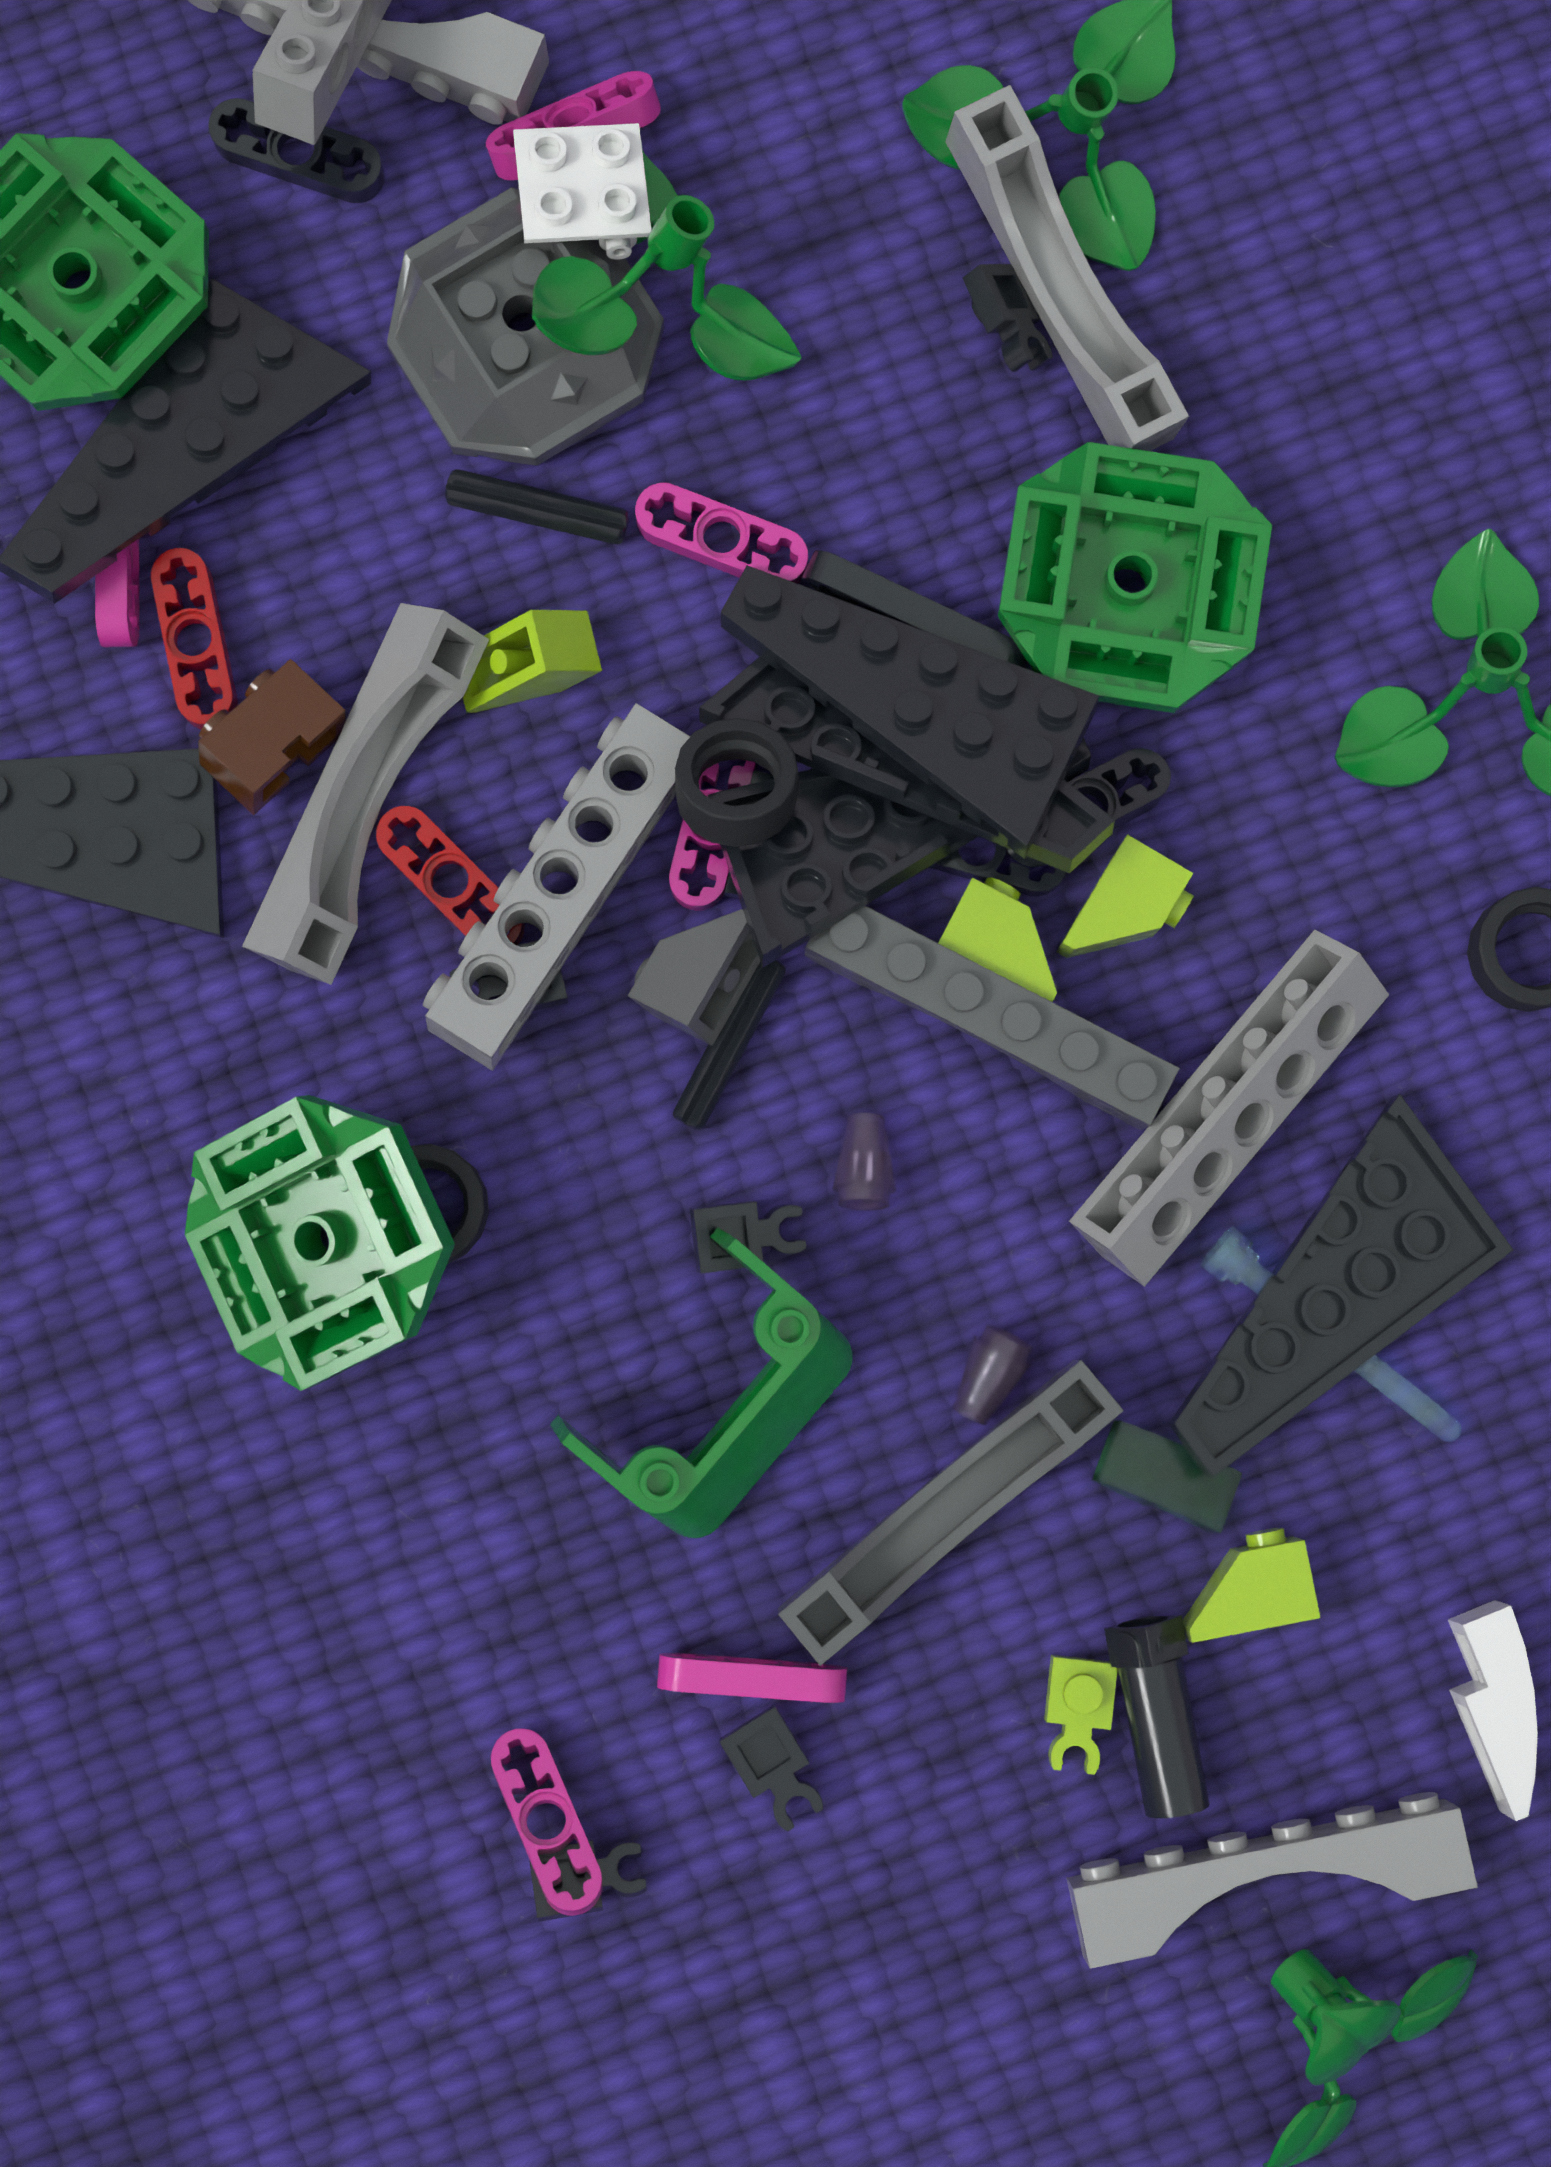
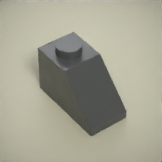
M740 909L659 940L651 956L640 965L635 976V984L628 996L654 1017L713 1046L760 963V958L743 910Z

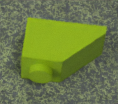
M531 609L484 635L489 639V642L463 696L466 713H476L562 692L601 672L602 668L588 611Z
M1127 834L1056 952L1066 958L1151 938L1161 929L1164 923L1175 928L1194 895L1184 890L1193 873Z
M987 877L984 883L972 878L938 944L1053 1002L1057 991L1030 907L1018 901L1021 893L1012 886L992 877Z
M1284 1528L1265 1529L1245 1534L1247 1545L1229 1549L1184 1617L1183 1626L1186 1639L1194 1643L1319 1619L1320 1613L1305 1540L1294 1536L1285 1537Z

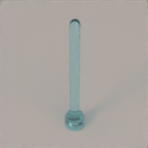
M1233 1226L1222 1234L1201 1263V1267L1220 1282H1224L1226 1279L1234 1285L1242 1282L1256 1294H1258L1271 1274L1270 1271L1257 1262L1259 1255L1251 1249L1253 1242ZM1376 1355L1354 1370L1441 1440L1452 1442L1461 1435V1424L1454 1416Z

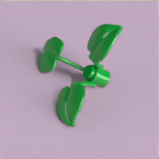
M1123 0L1092 15L1077 33L1073 44L1072 58L1079 72L1074 75L1062 95L1052 94L1047 101L1025 111L1030 122L1052 111L1058 112L1060 121L1068 130L1076 134H1087L1089 141L1085 166L1088 176H1079L1068 181L1058 197L1084 256L1090 260L1125 271L1136 270L1149 252L1155 229V201L1148 180L1132 163L1124 160L1115 161L1099 171L1098 154L1100 141L1104 136L1101 125L1112 112L1117 101L1125 104H1140L1151 101L1168 85L1175 67L1176 54L1172 29V0ZM971 65L950 67L937 73L916 90L906 94L902 102V109L907 124L918 143L939 162L960 170L946 144L954 112L1004 87L991 72L981 67Z
M643 150L651 232L648 237H637L636 244L648 239V249L640 260L618 284L612 287L606 272L594 262L574 256L561 257L549 263L540 272L534 285L532 319L535 321L537 328L547 338L560 347L575 353L594 356L605 355L623 347L631 338L637 326V317L633 309L620 297L629 291L652 263L668 271L684 269L693 264L691 305L701 316L692 325L690 332L691 340L700 358L712 370L734 380H754L796 366L802 358L784 327L758 299L747 291L734 285L717 284L710 289L704 299L706 264L711 258V253L703 248L714 229L713 215L710 209L699 199L689 195L677 196L669 180L652 163Z
M1486 529L1462 546L1449 560L1436 582L1431 601L1434 620L1443 634L1455 640H1466L1477 636L1478 639L1467 663V673L1462 675L1459 683L1439 706L1428 715L1422 699L1411 690L1402 687H1379L1359 698L1346 716L1339 746L1335 754L1337 765L1354 778L1368 784L1383 787H1404L1424 781L1440 768L1446 759L1449 749L1446 737L1434 724L1441 721L1468 689L1476 687L1485 693L1497 694L1508 690L1512 686L1516 689L1526 727L1536 733L1527 740L1522 749L1521 761L1523 769L1530 782L1537 789L1551 796V704L1547 707L1542 722H1540L1536 718L1528 689L1530 677L1521 671L1527 657V645L1521 634L1527 630L1536 617L1539 608L1538 590L1527 569L1505 548L1492 529Z
M1302 1949L1294 1953L1277 1968L1271 1978V1985L1297 2014L1292 2023L1302 2033L1310 2050L1305 2068L1306 2078L1313 2085L1324 2084V2091L1321 2100L1309 2103L1292 2119L1279 2138L1267 2163H1263V2167H1291L1300 2164L1322 2152L1343 2133L1353 2117L1357 2103L1349 2093L1340 2096L1341 2091L1336 2079L1349 2072L1359 2062L1362 2055L1381 2043L1390 2033L1397 2042H1406L1427 2034L1444 2022L1458 2006L1471 1983L1478 1957L1472 1949H1470L1468 1956L1452 1958L1424 1973L1406 1992L1399 2006L1391 2000H1373L1355 1989L1344 1976L1335 1979L1310 1949ZM1348 1998L1352 2002L1348 2003L1345 1999ZM1314 2026L1317 2027L1316 2034H1315V2031H1314V2029H1313Z

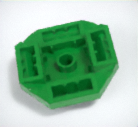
M16 133L0 150V378L37 411L122 398L208 307L209 229L204 219L112 139L88 137L46 138L45 135ZM79 271L91 272L88 281L81 287L74 289L65 288V284L72 274Z
M1087 442L1041 474H1036L1018 486L998 618L1034 672L1099 695V702L1175 713L1253 652L1272 524L1256 507L1250 505L1238 487L1214 461ZM1123 569L1137 572L1144 580L1145 589L1136 593L1122 590L1114 579V573Z
M305 1095L285 1102L194 1152L191 1176L195 1178L188 1203L185 1237L237 1353L260 1367L283 1376V1381L302 1391L314 1387L418 1335L455 1243L401 1124L318 1097ZM321 1227L325 1229L329 1238L328 1250L321 1240Z

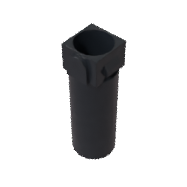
M1182 1615L1140 1616L1104 1628L1111 1667H1116L1119 1670L1145 1815L1149 1818H1173L1205 1810L1209 1807L1210 1802L1182 1657L1189 1654Z

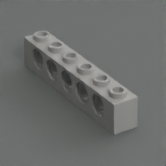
M291 0L252 70L255 123L315 145L392 0Z
M635 703L625 720L618 716L612 719L597 745V748L603 751L591 770L582 766L573 776L563 795V799L569 803L555 822L549 817L546 818L533 836L528 850L533 852L534 855L522 873L512 869L501 883L493 900L499 904V907L487 925L477 921L464 938L458 954L462 955L464 959L450 978L444 973L441 974L427 993L423 1007L429 1010L425 1015L429 1032L488 1069L494 1070L676 796L675 766L680 748L690 738L689 735ZM630 770L638 773L645 783L636 790L625 791L616 787L611 778L620 771ZM587 821H599L609 828L611 834L603 841L588 842L582 839L576 830ZM565 872L571 875L577 884L568 893L553 894L544 888L542 881L550 873ZM520 923L532 924L542 933L541 939L529 947H520L513 944L506 935L513 926ZM485 975L498 976L508 986L503 995L493 1000L479 998L472 992L471 987L478 978Z
M1314 930L1079 1208L1069 1222L1105 1260L1145 1287L1385 1001L1389 993L1361 954Z

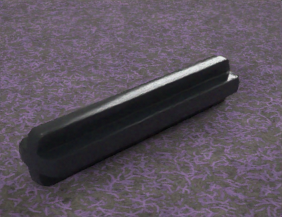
M459 469L451 471L445 489L446 501L451 506L616 545L623 542L628 528V511L624 508Z
M777 960L765 967H762L760 961L714 1045L708 1044L673 1110V1117L679 1122L696 1130H701L705 1127L786 973V968Z

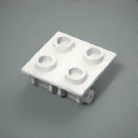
M639 123L513 130L524 243L599 239V245L602 249L606 250L607 256L611 259L620 260L631 255V248L636 244L637 237L649 236L651 222Z

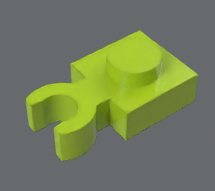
M1051 1655L1044 1720L1047 1723L1062 1724V1733L1053 1739L1048 1752L1049 1762L1053 1770L1061 1771L1063 1765L1062 1758L1066 1749L1071 1746H1079L1084 1749L1086 1755L1084 1771L1087 1774L1093 1775L1097 1772L1100 1764V1752L1095 1742L1091 1739L1092 1728L1111 1730L1118 1668L1111 1667L1110 1661Z

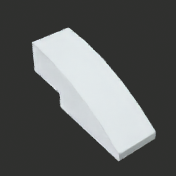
M1494 1600L1448 1619L1473 1679L1449 1691L1499 1811L1518 1821L1529 1815L1535 1781L1538 1735L1535 1693L1526 1647L1511 1605Z

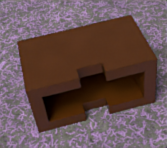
M292 659L288 660L276 672L271 668L263 671L247 688L245 692L247 698L230 713L223 709L214 714L199 733L201 738L198 740L199 764L253 815L290 783V778L284 773L287 768L298 758L309 766L338 740L345 724V709Z

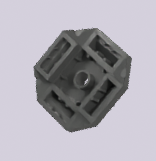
M512 187L404 251L387 346L454 454L472 457L480 455L507 462L538 466L644 402L657 348H659L664 331V318L638 279L629 291L620 297L635 312L637 326L625 345L614 352L595 356L583 355L555 344L536 325L532 329L522 332L509 328L508 323L514 316L520 313L532 314L535 282L540 272L556 259L574 256L592 261L606 272L612 287L618 284L632 269L625 258L620 260L609 258L606 250L600 247L599 239L524 243L519 190Z

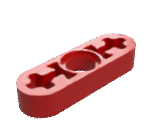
M174 548L165 551L155 560L151 569V583L177 707L191 725L202 729L205 723L220 710L226 709L230 713L238 706V699L211 572L201 557L195 552L185 548ZM180 566H185L191 575H197V578L188 581L190 600L196 608L184 609L179 592L173 585L167 584V581H172L176 578V568ZM203 604L206 605L205 609H197ZM172 610H177V611H178V612H176L175 614H173V615L171 616V611H172ZM202 624L211 631V643L207 650L195 656L185 655L180 652L177 644L180 632L188 625ZM218 663L217 670L208 669ZM184 670H205L207 682L215 694H223L222 699L213 702L214 712L204 714L198 705H191V701L201 697V689L196 675L190 672L184 676Z
M398 806L382 816L376 829V839L381 851L465 937L477 921H482L470 908L464 919H460L456 912L472 904L478 896L481 887L486 888L490 893L481 897L479 901L492 915L495 913L499 904L493 900L498 887L421 810L411 806ZM400 823L407 828L413 827L416 823L421 825L416 832V836L431 854L438 843L445 847L444 850L432 855L425 862L418 875L412 871V868L423 863L420 858L405 845L397 850L392 848L397 841L396 835L392 830ZM446 864L460 865L468 873V885L465 891L454 898H444L438 895L433 888V877L436 871ZM524 923L517 924L509 930L507 938L515 945H518L522 940Z

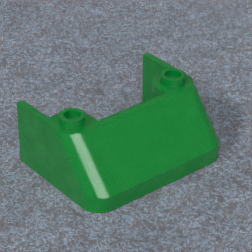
M719 1227L710 1237L772 1290V1293L758 1308L753 1322V1331L757 1343L772 1358L692 1453L685 1459L670 1447L663 1445L647 1446L636 1452L621 1468L559 1415L550 1424L564 1446L632 1503L679 1535L688 1538L707 1536L724 1522L844 1380L850 1371L853 1359L849 1341L825 1316L741 1242Z

